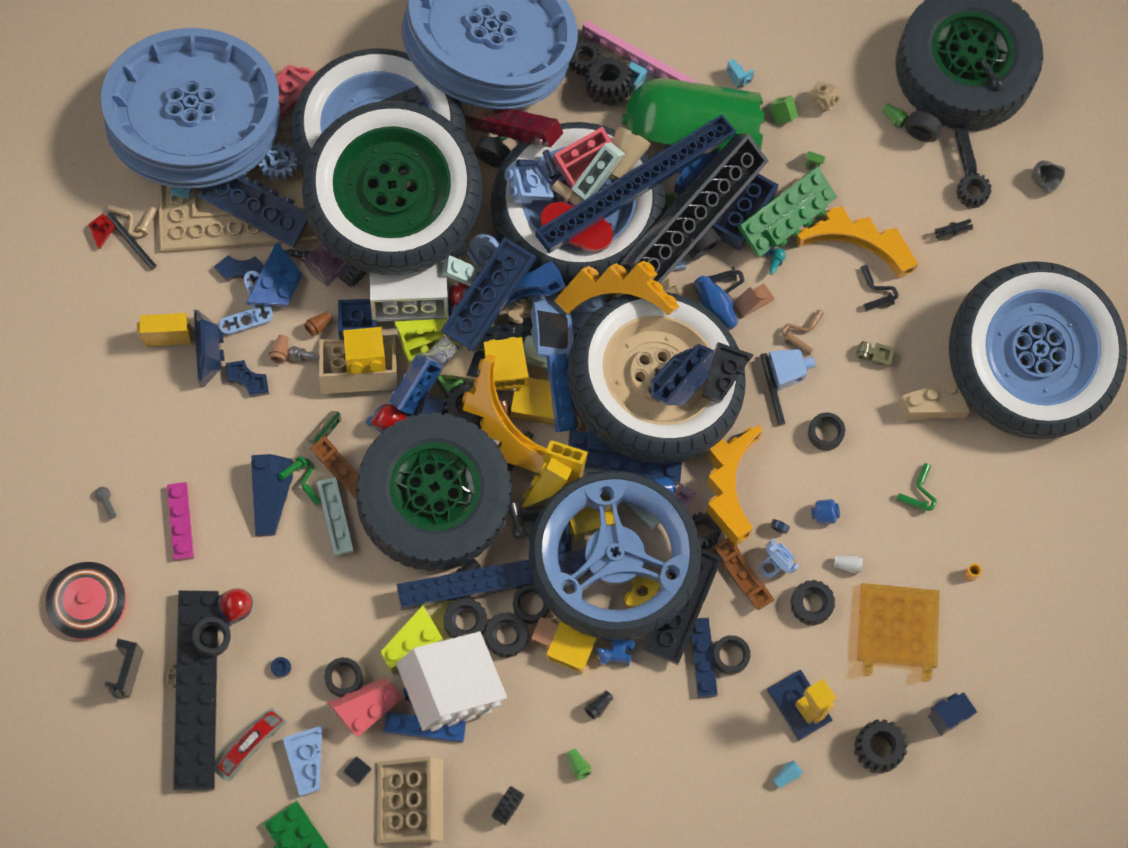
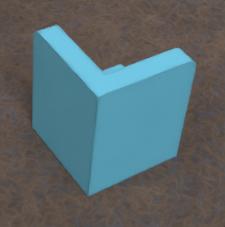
M631 62L629 65L632 87L630 93L633 94L646 80L647 70Z

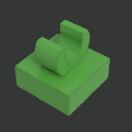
M808 150L806 159L809 160L806 163V168L812 162L816 164V167L819 166L820 168L819 163L823 164L826 156Z

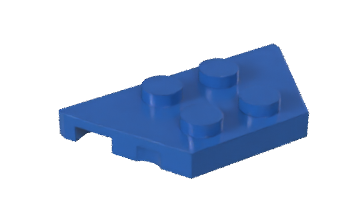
M276 242L246 304L252 305L255 303L263 304V306L275 305L277 307L288 306L303 274L279 243Z

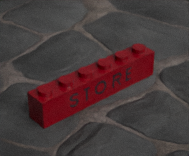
M473 105L464 115L468 126L472 130L549 148L564 134L558 119L515 109H490Z

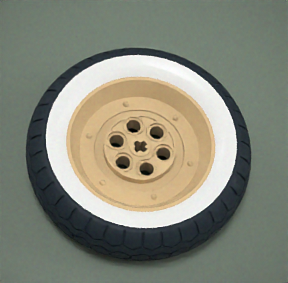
M666 292L668 295L673 296L680 306L676 312L668 316L651 302L631 294H625L605 303L590 315L579 329L573 341L569 354L567 374L570 395L576 411L587 428L602 443L626 457L648 463L664 464L680 462L701 455L720 442L734 425L742 408L745 395V368L720 403L702 397L705 386L704 382L684 405H665L652 399L649 393L651 391L650 381L674 355L691 349L694 345L700 344L715 350V346L719 342L739 349L737 343L719 318L707 308L689 298ZM658 357L663 358L665 362L660 361ZM640 361L646 362L647 365H643ZM635 377L640 378L643 382L637 381Z

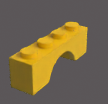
M822 678L804 691L803 694L805 696L798 700L795 706L808 725L813 721L817 724L835 706L833 703L837 700V697Z

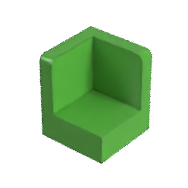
M792 95L776 98L770 104L776 125L792 122L798 116Z
M441 375L437 377L438 386L445 396L448 391L452 392L451 388L453 386L458 388L459 383L464 385L462 379H444Z

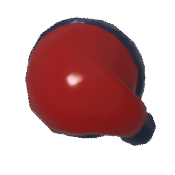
M240 588L224 592L217 602L218 614L228 627L232 626V623L246 619L253 607L250 593Z

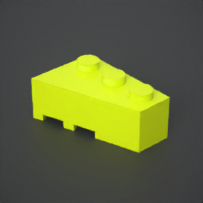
M449 318L394 322L403 352L409 364L419 352L432 356L461 345L441 332Z
M424 606L414 614L381 651V656L391 674L398 670L396 663L412 649L443 641L442 636Z

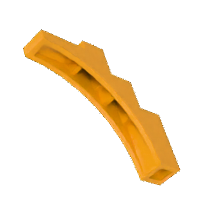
M843 206L830 208L826 212L824 220L817 222L814 227L800 230L801 232L797 234L795 240L798 248L821 241H841L855 244L880 257L891 267L899 279L914 272L918 266V262L897 227L891 230L888 228L879 233L870 217L859 218L852 223Z
M645 261L638 263L629 274H627L623 266L617 263L610 266L601 277L596 269L590 266L583 268L555 299V302L567 314L575 311L588 299L608 293L631 294L643 298L658 306L668 316L676 312L680 307L676 299L668 295L659 282L653 280L658 274L654 271V267Z
M488 354L479 363L478 370L480 374L474 382V387L464 393L462 403H464L463 410L482 416L479 427L488 434L489 438L500 441L498 447L507 463L539 473L547 448L536 444L524 436L505 414L495 388L494 367L496 356Z
M759 425L754 428L749 427L743 432L742 436L739 438L734 437L729 443L725 439L721 440L714 447L710 448L707 454V459L713 464L715 469L708 474L706 485L716 496L708 501L706 512L735 546L750 537L753 531V526L745 517L738 501L736 472L743 455L761 437L763 429Z

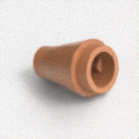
M278 335L275 344L269 352L270 360L273 363L283 364L288 358L289 338L286 335Z

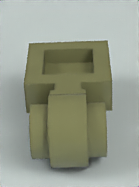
M862 341L858 344L856 353L860 359L867 360L868 357L872 356V363L890 367L895 348L876 343L875 348H872L871 343Z

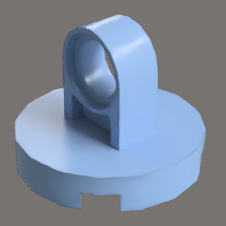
M480 234L476 235L469 242L468 255L477 267H484L485 260L493 255L501 243L498 236Z
M772 539L766 544V550L770 556L760 566V571L765 577H773L781 569L792 574L799 568L798 563L794 564L792 561L795 558L793 554L781 542L777 545L776 540ZM772 563L775 571L767 572L764 567L765 564Z

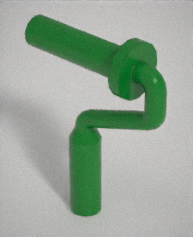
M298 456L295 459L296 462L280 472L278 477L284 480L298 469H305L308 465L309 470L301 481V486L316 506L321 500L312 488L306 484L314 470V465L309 459Z
M924 463L917 479V488L932 501L931 505L927 506L929 503L927 500L924 503L901 493L898 494L896 499L922 510L921 513L923 514L925 510L932 511L937 503L936 498L922 487L931 468L930 464Z

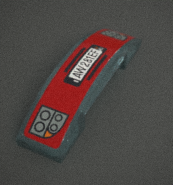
M273 708L269 709L237 739L219 760L215 768L230 781L261 745L286 723V720Z

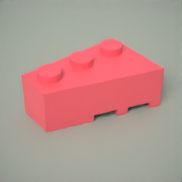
M603 127L554 154L553 161L570 189H572L603 145L612 143Z
M384 677L363 686L360 690L347 693L344 697L334 701L331 700L327 704L349 731L356 737H359L399 702L403 696L394 684Z

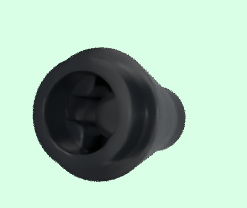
M605 690L602 694L586 703L585 712L594 720L597 717L600 718L613 700V696Z

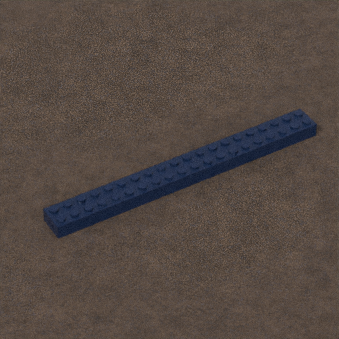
M721 114L536 230V238L550 254L727 142L735 135L736 130Z
M586 549L559 553L558 561L561 573H566L570 576L576 573L586 563ZM614 551V553L612 554V557H615V558H616V556L618 555V552H615V551ZM529 559L398 583L396 587L402 611L455 601L459 598H471L518 589L524 585L534 584L530 572ZM589 570V571H587L585 574H583L582 576L593 575V574H592L591 571Z

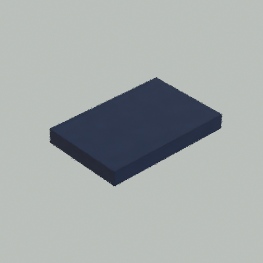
M801 669L766 690L798 742L833 721L828 713L819 723L815 724L813 721L808 725L795 706V703L805 696L803 694L804 691L811 686Z

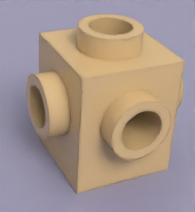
M818 81L809 92L813 106L821 110L831 111L840 100L837 87L833 84Z

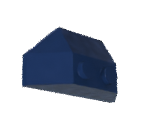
M194 310L197 375L201 388L205 387L222 368V361H225L224 349L221 350V343H224L223 332L219 331L218 325L199 310Z
M697 344L691 349L674 355L650 381L652 399L665 405H684L707 379L714 350Z

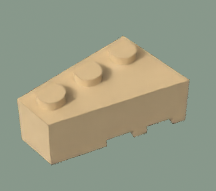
M954 378L902 395L898 402L905 420H929L930 418L965 419L970 412Z

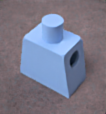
M799 349L770 351L768 355L777 391L804 381L807 376V369L815 368L814 358L803 359Z

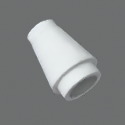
M859 555L835 557V568L853 574L862 572L863 558L859 557Z

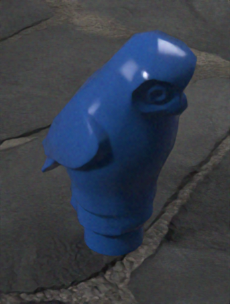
M698 277L694 281L693 286L696 288L702 306L719 318L728 330L734 329L738 325V318L733 311L732 306L734 303L731 297L721 287L713 283L710 277Z

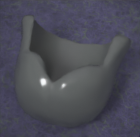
M1046 160L1038 162L1032 170L1033 181L1047 193H1053L1065 176V168L1063 166ZM1044 176H1046L1045 181H1044V182L1041 181V179H1042Z

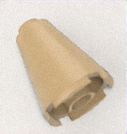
M618 127L615 131L613 144L624 152L625 155L608 177L613 181L626 175L650 146L646 139L639 135L636 136L632 134V131L622 127Z

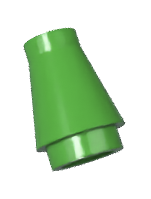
M887 103L882 109V112L895 127L902 128L909 118L906 111L890 103Z
M576 748L566 753L573 777H576L577 780H582L592 773L590 770L591 766Z

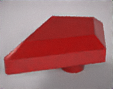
M104 213L88 224L98 249L102 248L115 229V225Z

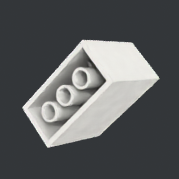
M444 260L430 268L410 274L380 275L370 273L372 320L382 322L448 318L447 276L442 275Z
M481 632L414 648L396 663L422 731L427 729L435 731L442 728V725L445 724L452 726L459 723V720L462 719L467 722L476 718L477 715L481 717L487 716L492 713L493 709L500 707L501 702L507 698Z

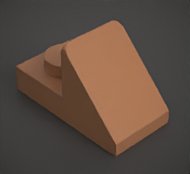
M763 283L754 289L751 287L746 289L733 301V306L740 316L744 318L772 302L774 297Z

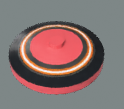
M97 562L75 563L63 569L52 580L46 594V611L51 623L63 635L75 640H94L111 632L121 621L127 604L126 590L119 576L109 567Z

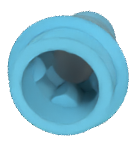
M792 760L784 765L773 781L781 789L783 786L800 778L803 771Z

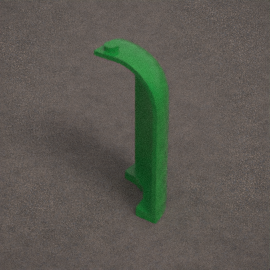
M657 78L645 82L633 92L627 103L625 114H622L621 125H623V128L632 131V134L639 135L646 140L673 145L723 114L736 130L735 134L748 133L761 150L763 134H760V124L764 123V110H760V105L763 104V100L759 92ZM729 140L712 151L720 152Z

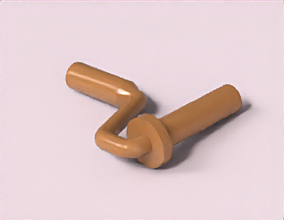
M818 309L808 323L807 328L789 323L786 324L782 329V335L785 337L783 341L785 343L789 341L810 355L813 348L793 336L791 330L789 333H786L788 328L803 332H810L815 328L824 312Z

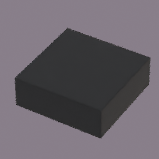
M356 756L343 772L359 785L371 772L372 768Z

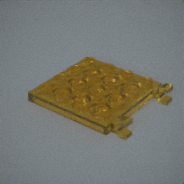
M861 583L857 661H863L862 675L870 676L873 673L872 662L922 667L921 681L929 682L932 679V668H936L938 662L940 590Z

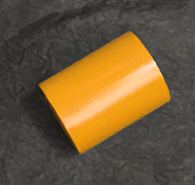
M976 563L971 564L964 573L965 578L969 581L976 580L981 574L982 569ZM970 570L975 571L976 575L972 574Z

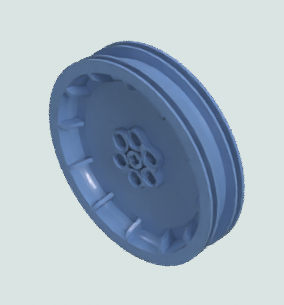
M408 0L402 21V40L405 50L420 74L445 94L462 102L490 109L526 107L552 94L566 74L578 38L576 19L567 0Z
M203 28L173 29L140 40L125 50L114 61L105 76L101 89V107L106 135L114 153L122 163L136 174L166 186L203 188L236 179L253 169L265 158L267 152L274 145L279 132V89L276 76L270 64L250 44L235 36L216 30Z

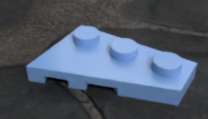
M322 726L283 738L300 797L320 791Z

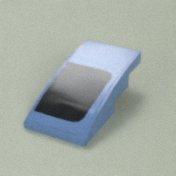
M559 294L530 296L532 304L530 315L533 323L531 334L537 356L546 357L567 353V360H569L570 350L574 341L571 313L567 314L555 302Z

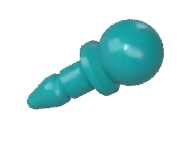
M776 248L771 253L770 275L777 271L778 266H781L786 258V253L782 248Z

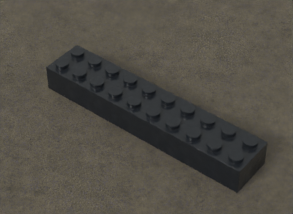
M748 133L735 134L619 263V265L626 269L627 274L638 263L645 261L650 263L658 274L653 280L660 284L769 162Z

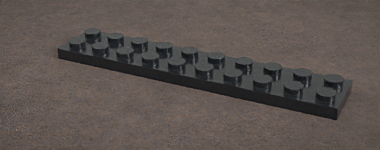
M178 590L173 791L215 790L217 656L206 657L196 651L192 643V633L200 620L207 617L218 618L217 602L219 591ZM205 627L199 635L201 644L209 649L218 647V627Z

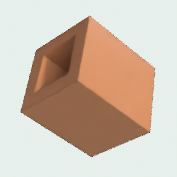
M540 617L531 638V643L548 650L559 624H556V621L552 618L545 617L544 619Z

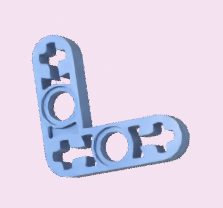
M249 271L244 276L248 295H250V289H253V285L247 281L250 280L251 276L254 278L259 277L260 274L256 271ZM253 303V309L221 319L219 329L224 335L229 336L268 324L273 319L271 306H263L265 312L269 313L267 319L259 317L262 315L260 307L263 304ZM249 316L252 321L249 325L245 326L241 324V318ZM234 319H237L238 325L240 327L237 328L236 325H233L230 327L231 330L227 331L226 328H223L226 322H229L230 325L235 324Z

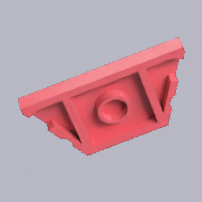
M287 65L276 76L279 89L280 120L295 107L304 86L317 71H311L307 67Z

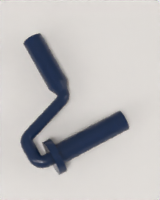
M549 150L542 152L550 172L549 176L541 164L535 160H516L517 167L537 166L548 183L555 184L558 178L561 177V172L557 171Z

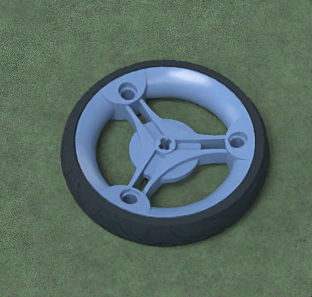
M626 471L592 473L562 487L552 496L539 513L529 541L528 557L530 572L541 599L563 623L574 630L595 638L608 640L631 639L649 634L661 628L684 608L694 592L700 574V540L688 510L663 485L648 477ZM607 495L611 500L603 501L601 496ZM622 501L642 507L661 523L671 544L672 558L665 563L647 555L639 536L629 528L622 526L616 508ZM589 506L599 512L600 529L590 537L585 551L586 563L572 576L561 573L558 561V547L561 535L573 516ZM612 510L614 525L606 526L604 511ZM614 551H615V552H618V555L616 556V558H615V557H612V554L614 553ZM643 563L661 569V573L657 574L642 568ZM590 570L593 576L582 585H579L577 579ZM671 572L676 578L670 580L666 577V573ZM635 576H640L659 582L660 590L651 599L629 609H604L582 599V592L599 581L609 584H621L630 581ZM565 587H572L574 592L567 594L563 589Z

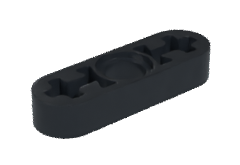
M956 127L955 139L964 174L969 175L974 172V175H976L977 164L967 127Z

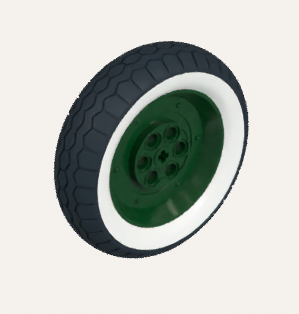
M374 102L362 105L343 114L331 123L316 140L308 155L303 172V204L309 223L317 237L329 251L345 263L374 274H410L425 270L443 261L466 239L475 224L482 199L481 171L474 150L466 137L452 122L441 114L410 102ZM385 168L388 169L389 172L387 174L380 173V170ZM402 170H406L408 174L402 176L399 174V172ZM372 183L378 185L375 189H371L368 186ZM413 186L416 190L409 192L407 188ZM385 200L386 203L384 205H378L377 201ZM399 201H403L405 205L403 207L396 206V203Z

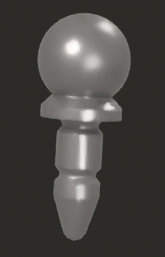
M292 346L288 349V358L291 361L319 359L318 354L307 352L304 348Z

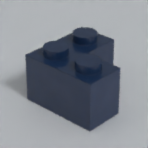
M956 692L947 698L948 701L942 699L930 709L932 712L928 715V718L940 736H943L977 713V710L964 692L959 695Z

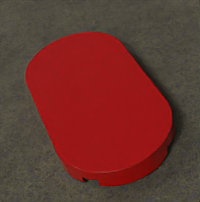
M564 202L549 204L541 214L542 226L574 206ZM603 219L567 243L584 251L596 253L607 249L611 245L613 229Z

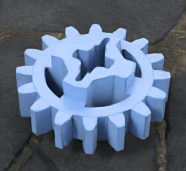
M278 141L277 145H273L265 158L259 163V168L263 171V175H268L269 179L275 176L277 181H279L280 177L286 179L287 174L292 176V170L297 171L298 165L293 146L288 147V143L281 145L280 141Z

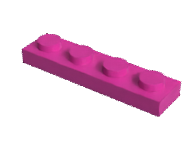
M187 482L167 484L174 561L194 559Z

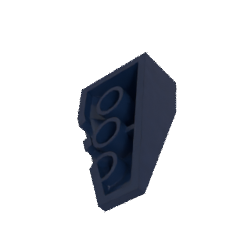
M273 454L251 455L255 536L276 535L289 487L293 480V473L284 480H281L278 474L293 464L291 458Z

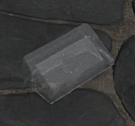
M444 334L426 355L445 366L459 351V346Z

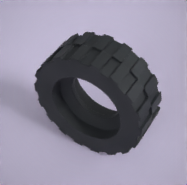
M807 580L799 584L794 590L790 601L791 611L794 613L795 618H798L801 623H806V625L824 623L835 608L833 591L830 590L827 584L825 585L822 581ZM814 593L820 596L822 599L820 610L810 612L804 607L803 599L807 594Z
M459 598L457 601L450 603L446 613H444V626L449 637L457 638L476 632H481L483 636L487 626V613L480 602H476L472 598ZM463 611L471 612L475 616V625L469 630H462L456 624V617Z
M501 612L488 621V625L485 628V641L493 654H497L502 658L515 657L527 645L529 631L522 617L511 612ZM508 625L515 629L517 636L513 643L503 644L498 640L497 632L502 626Z

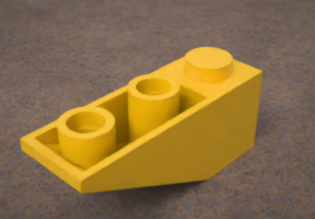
M551 458L548 464L544 462L539 470L540 476L536 475L530 484L533 487L531 489L527 488L522 496L525 499L522 507L525 508L556 494L567 481L572 469L554 458Z

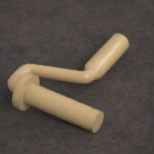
M112 204L108 206L109 212L129 217L128 234L130 236L139 238L148 235L147 229L157 211L155 207L151 206L141 226L136 227L135 231L137 233L132 232L133 213Z

